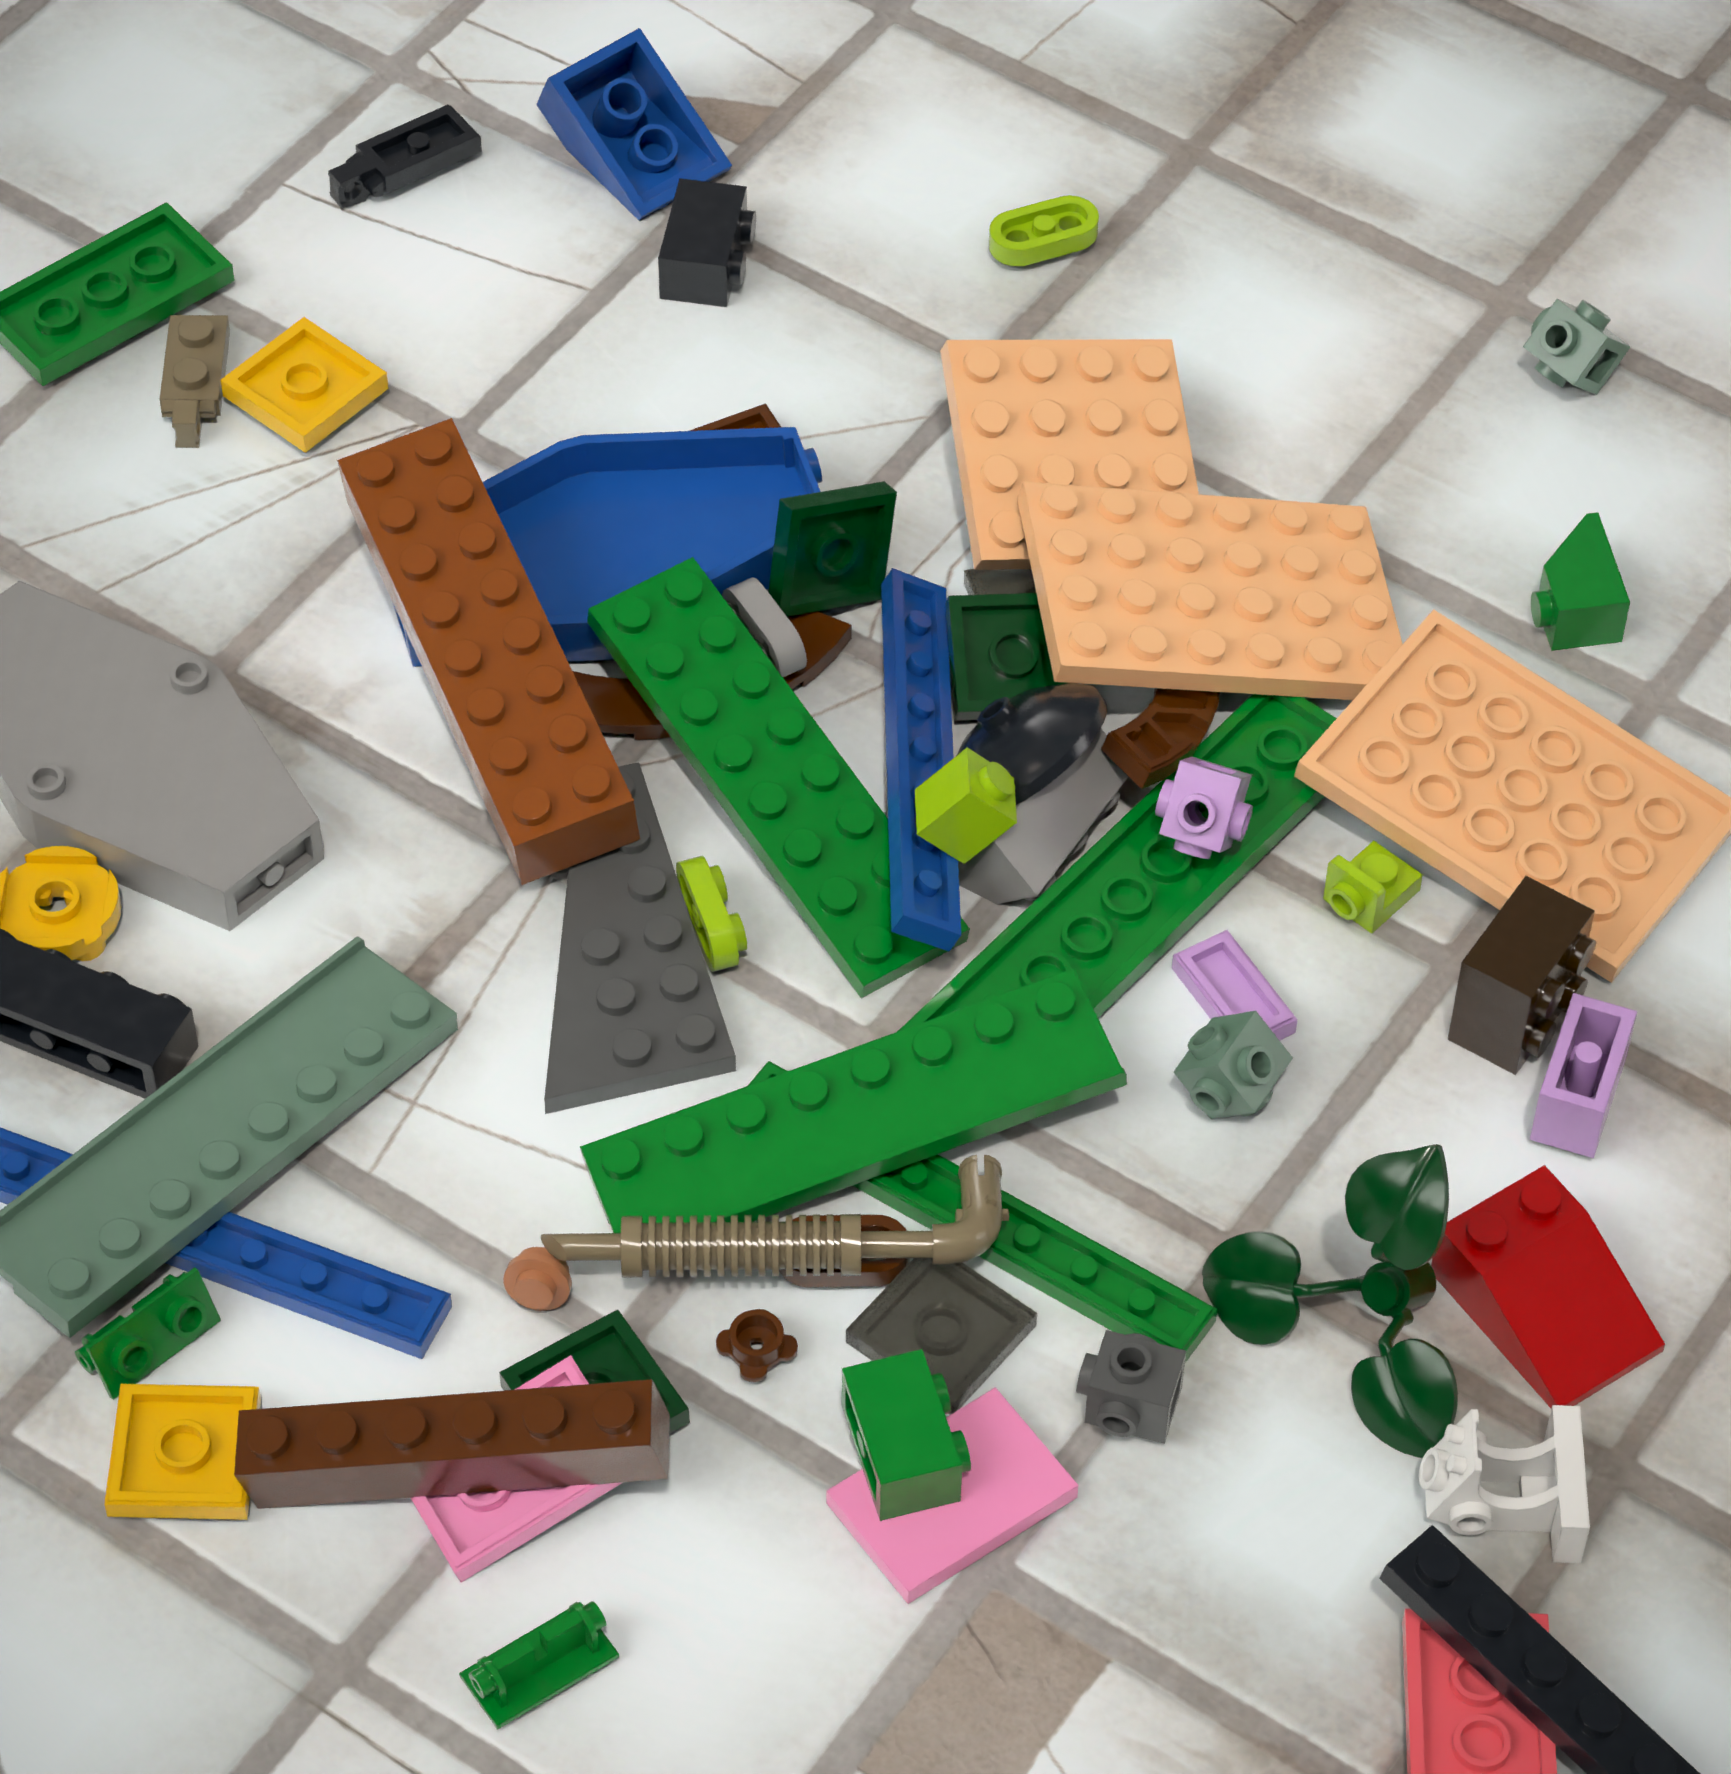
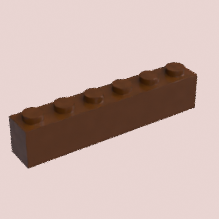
M652 1379L239 1410L234 1476L258 1509L586 1484L668 1479L670 1414Z

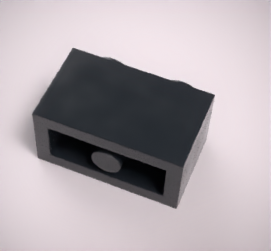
M679 178L658 256L660 299L720 307L728 306L733 284L742 285L744 280L746 251H742L743 244L752 245L755 236L756 211L747 210V186Z

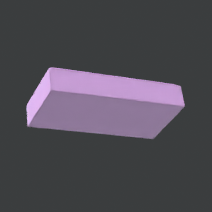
M1228 930L1173 955L1172 970L1210 1019L1257 1011L1279 1041L1296 1033L1297 1018Z

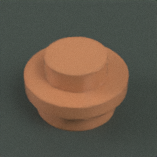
M530 1247L523 1250L508 1263L503 1277L504 1287L513 1300L524 1307L539 1311L553 1310L563 1305L568 1299L572 1287L567 1262L555 1258L545 1247Z

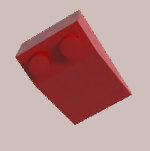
M1545 1165L1447 1222L1443 1241L1432 1258L1431 1263L1436 1279L1550 1408H1552V1405L1575 1406L1664 1351L1665 1343L1589 1213Z

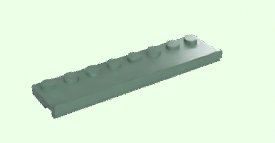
M359 936L355 937L1 1209L0 1275L13 1285L14 1294L71 1338L457 1031V1013L368 949L362 938Z

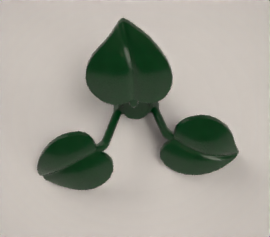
M1433 1144L1412 1150L1381 1154L1366 1160L1351 1175L1345 1193L1348 1222L1357 1236L1363 1240L1374 1242L1371 1248V1256L1381 1261L1372 1265L1363 1276L1320 1283L1299 1284L1297 1282L1301 1271V1258L1298 1250L1285 1238L1264 1231H1252L1236 1235L1219 1244L1210 1253L1202 1270L1204 1289L1213 1307L1217 1308V1314L1224 1325L1235 1336L1246 1342L1266 1345L1279 1342L1295 1329L1300 1317V1306L1297 1297L1361 1291L1364 1302L1374 1312L1382 1316H1392L1393 1320L1378 1341L1381 1355L1368 1357L1358 1362L1352 1372L1351 1381L1352 1398L1356 1411L1364 1425L1379 1440L1404 1454L1423 1458L1425 1453L1444 1437L1446 1427L1449 1424H1454L1458 1405V1390L1454 1371L1446 1356L1440 1349L1420 1339H1406L1393 1346L1394 1340L1402 1328L1413 1322L1414 1317L1411 1310L1427 1304L1433 1298L1436 1291V1276L1429 1261L1435 1256L1443 1241L1449 1206L1448 1173L1441 1145Z

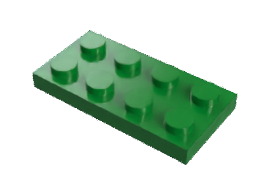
M166 202L0 291V344L42 386H45L170 317V315H174L234 282L233 265Z

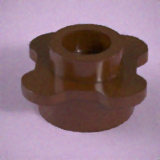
M755 1309L738 1315L731 1323L729 1330H723L718 1334L716 1349L720 1355L732 1358L740 1367V1376L744 1380L760 1382L766 1378L767 1371L780 1361L788 1362L796 1357L798 1343L792 1335L784 1334L783 1325L774 1314L764 1309ZM753 1343H761L763 1344V1347L760 1349H753L750 1345Z

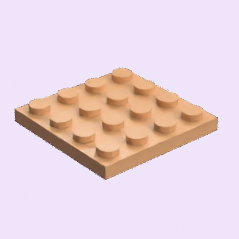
M1172 339L946 340L941 348L940 353L974 570L1031 569L1017 501L1023 481L1199 494Z

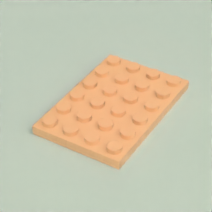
M1024 481L1022 483L1017 501L1054 682L1354 700L1403 644L1365 506Z
M1434 609L1299 760L1294 777L1499 910H1501L1525 876L1595 910L1589 937L1596 940V947L1586 967L1611 983L1731 835L1730 796Z

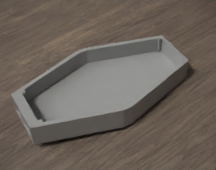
M18 581L0 594V799L22 836L36 848L69 846L86 850L97 857L99 866L106 869L108 873L109 869L111 870L118 884L228 931L233 930L324 859L320 822L317 815L220 668L202 655L22 581Z

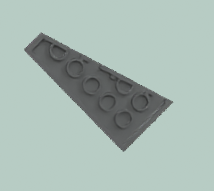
M639 762L619 766L618 768L634 799L640 840L573 865L568 869L544 1097L545 1114L736 1071V1055Z

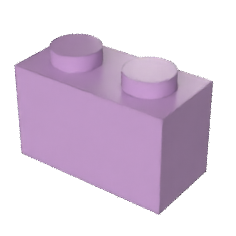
M1573 993L1539 1093L1530 1140L1594 1158L1627 1058L1637 1011Z

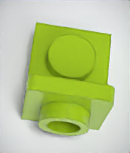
M1373 840L1350 862L1337 855L1328 863L1323 900L1328 902L1333 910L1342 918L1353 920L1373 934L1420 891L1423 874Z

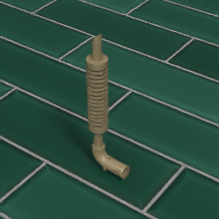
M972 1155L964 1159L958 1169L961 1182L962 1209H956L954 1223L932 1224V1231H861V1214H840V1221H834L833 1214H827V1221H820V1214L813 1215V1221H806V1215H799V1221L794 1222L792 1215H786V1222H779V1215H772V1222H765V1215H758V1222H752V1215H745V1222H738V1215H731V1222H725L724 1215H717V1222H711V1215H704L703 1222H697V1215H690V1222H684L683 1216H676V1222H670V1216H663L662 1223H657L656 1216H649V1223H643L642 1216H622L621 1233L542 1234L541 1241L551 1255L562 1261L621 1260L622 1278L643 1277V1271H649V1277H656L657 1270H663V1277H670V1270H676L677 1277H684V1270H690V1277H697L698 1270H704V1277H711V1270H717L718 1277H725V1270H731V1277H738V1270H745V1277H752V1270H759V1277L766 1276V1270H772V1276H779V1270L786 1269V1276H793V1269H800V1276H807L806 1269H813V1276H820V1269H827V1276H834V1269H840L841 1276H861V1259L932 1258L933 1265L967 1262L983 1254L998 1238L1001 1222L1009 1220V1210L1002 1209L1001 1164L996 1158L984 1155V1175H978L977 1155Z

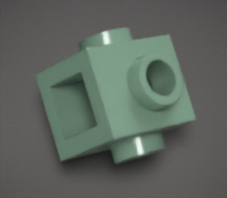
M1556 299L1551 307L1546 308L1538 315L1531 328L1532 335L1523 346L1539 359L1535 369L1547 379L1561 387H1564L1568 381L1573 386L1596 395L1630 349L1628 344L1606 328L1611 319L1602 311L1584 300L1576 307L1559 299Z
M1250 1011L1212 1018L1206 1026L1202 1027L1191 1037L1187 1045L1189 1051L1174 1070V1074L1190 1092V1097L1194 1104L1204 1111L1210 1119L1236 1115L1250 1116L1261 1110L1270 1101L1273 1094L1271 1089L1293 1057L1257 1011Z

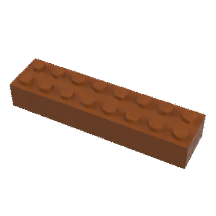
M447 419L337 460L350 510L521 884H527L640 840L634 799L453 419Z

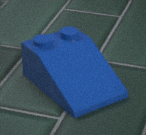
M640 28L550 76L536 104L566 150L639 221L673 202L679 178L709 182L732 167L731 162Z

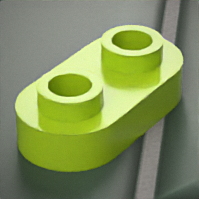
M1067 195L1003 212L997 215L990 224V253L1003 264L1026 266L1084 250L1091 246L1097 238L1098 210L1093 203L1085 198Z
M704 856L677 862V879L699 946L709 969L714 972L737 966L739 964L738 952L747 950V938L739 914L737 912L728 914L724 902L728 901V894L724 876L719 865L709 867Z

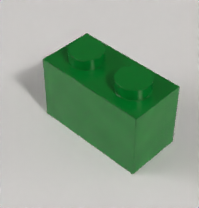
M923 1349L842 1368L841 1405L879 1520L882 1521L960 1502L962 1473L971 1471L969 1450L962 1431L951 1432L945 1416V1414L951 1412L947 1385L942 1373L931 1374Z

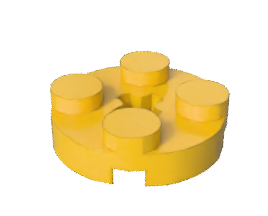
M44 847L24 855L26 863L16 867L10 874L8 867L0 873L1 929L9 932L21 942L44 951L47 949L57 950L68 956L71 960L91 961L104 952L106 947L105 940L114 932L120 919L121 899L115 876L110 869L108 873L106 869L98 865L96 856L86 850L75 847ZM54 897H63L67 906L55 912H49L40 908V906H50Z

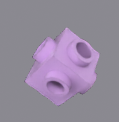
M1195 757L1180 760L1175 780L1166 779L1158 797L1155 815L1163 818L1159 834L1176 839L1173 847L1175 850L1204 859H1210L1212 851L1220 853L1231 848L1233 840L1241 842L1248 829L1253 809L1252 805L1244 803L1252 775ZM1200 802L1205 804L1208 809V819L1200 812Z

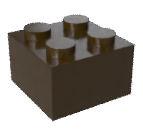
M1525 876L1461 962L1447 1040L1514 1075L1518 1073L1531 1054L1539 1058L1553 1038L1557 1026L1554 1021L1562 1011L1567 1013L1573 993L1584 995L1588 980L1581 977V973L1589 963L1596 947V940L1589 937L1595 910Z

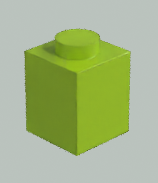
M967 747L915 789L917 835L965 864L1017 823L1014 777L999 763L989 762Z

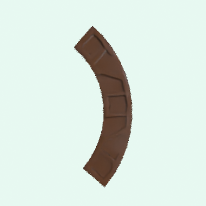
M818 611L787 617L803 642L807 658L805 668L783 677L791 689L799 684L805 686L837 658L852 639V624ZM573 671L601 732L634 734V740L671 738L628 678L594 676Z
M1155 688L1154 696L1149 706L1137 718L1125 726L1109 732L1101 750L1141 789L1162 781L1177 771L1180 760L1192 757L1195 754L1213 721L1219 704L1220 692Z

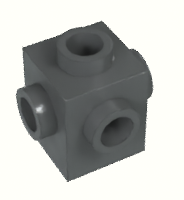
M1106 1330L1098 1355L1086 1353L1079 1373L1076 1393L1087 1396L1085 1423L1098 1426L1106 1433L1114 1436H1136L1165 1444L1182 1389L1186 1350L1159 1344L1152 1338L1142 1334L1124 1335Z

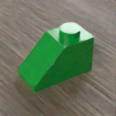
M1598 512L1586 514L1543 566L1539 591L1532 592L1531 594L1533 622L1537 628H1544L1551 651L1619 643L1623 640L1630 600Z

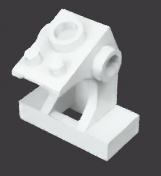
M1552 1405L1544 1442L1528 1448L1509 1449L1488 1445L1486 1435L1477 1430L1479 1424L1478 1409H1471L1456 1425L1449 1424L1446 1427L1444 1437L1425 1453L1420 1465L1419 1482L1421 1487L1425 1489L1427 1518L1448 1524L1453 1531L1463 1535H1477L1488 1530L1551 1532L1553 1563H1581L1590 1530L1580 1406ZM1480 1482L1519 1483L1520 1497L1497 1496L1486 1491L1480 1486Z

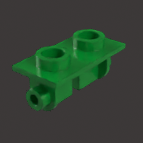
M195 1267L187 1273L183 1272L178 1277L169 1274L163 1278L162 1285L131 1307L133 1312L125 1318L119 1315L93 1335L88 1333L82 1337L83 1346L75 1351L76 1358L88 1373H93L97 1370L111 1399L114 1400L119 1396L120 1384H136L221 1321L203 1279Z
M580 1601L573 1603L569 1606V1609L489 1656L481 1657L477 1660V1663L460 1672L459 1676L498 1730L619 1658V1653L601 1630L607 1624L600 1608L594 1601L583 1605Z

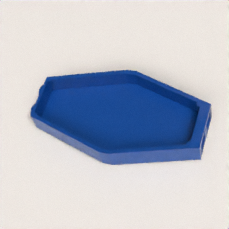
M796 427L581 435L559 441L483 481V484L567 661L614 659L587 623L588 608L691 557H694L721 595L726 588L752 577L756 578L768 590L779 500L781 498L821 492L818 483L822 482V473L814 448L804 450ZM393 604L412 666L422 667Z

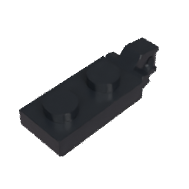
M447 104L355 145L356 153L348 158L346 163L328 171L330 181L329 193L341 208L365 202L370 194L373 197L383 196L384 193L388 194L482 152L481 136L451 105Z

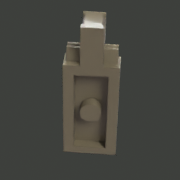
M170 315L159 400L162 417H172L176 448H199L203 418L221 416L223 395L220 380L225 377L230 337L228 315Z

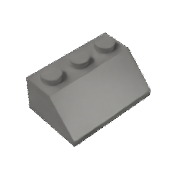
M1102 728L1088 748L1069 768L1039 792L1016 805L1017 823L965 864L958 861L959 886L995 904H1001L1020 899L1033 901L1056 881L1054 873L1067 857L1076 853L1088 840L1087 830L1099 815L1115 805L1120 797L1118 790L1129 777L1101 750L1107 737Z

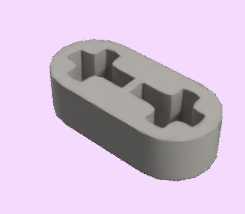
M752 577L723 590V598L782 677L806 667V652L797 630L756 578Z

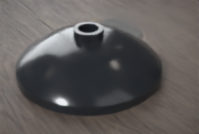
M1078 683L1038 687L1019 693L1010 699L1007 697L999 698L978 716L979 723L966 736L957 755L968 747L989 762H996L1002 765L1014 777L1016 805H1018L1055 780L1088 748L1105 721L1107 703L1095 687Z

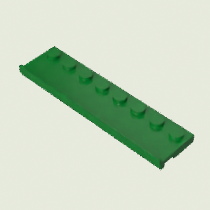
M1072 968L580 1146V1150L613 1233H621L622 1216H642L643 1223H649V1216H656L657 1223H662L663 1216H670V1222H676V1216H683L684 1222H690V1215H697V1222H703L704 1215H711V1222H717V1215H724L725 1222H731V1215H738V1222H745V1215H752V1222L758 1220V1215L768 1217L1127 1085V1074L1115 1055L1075 969Z

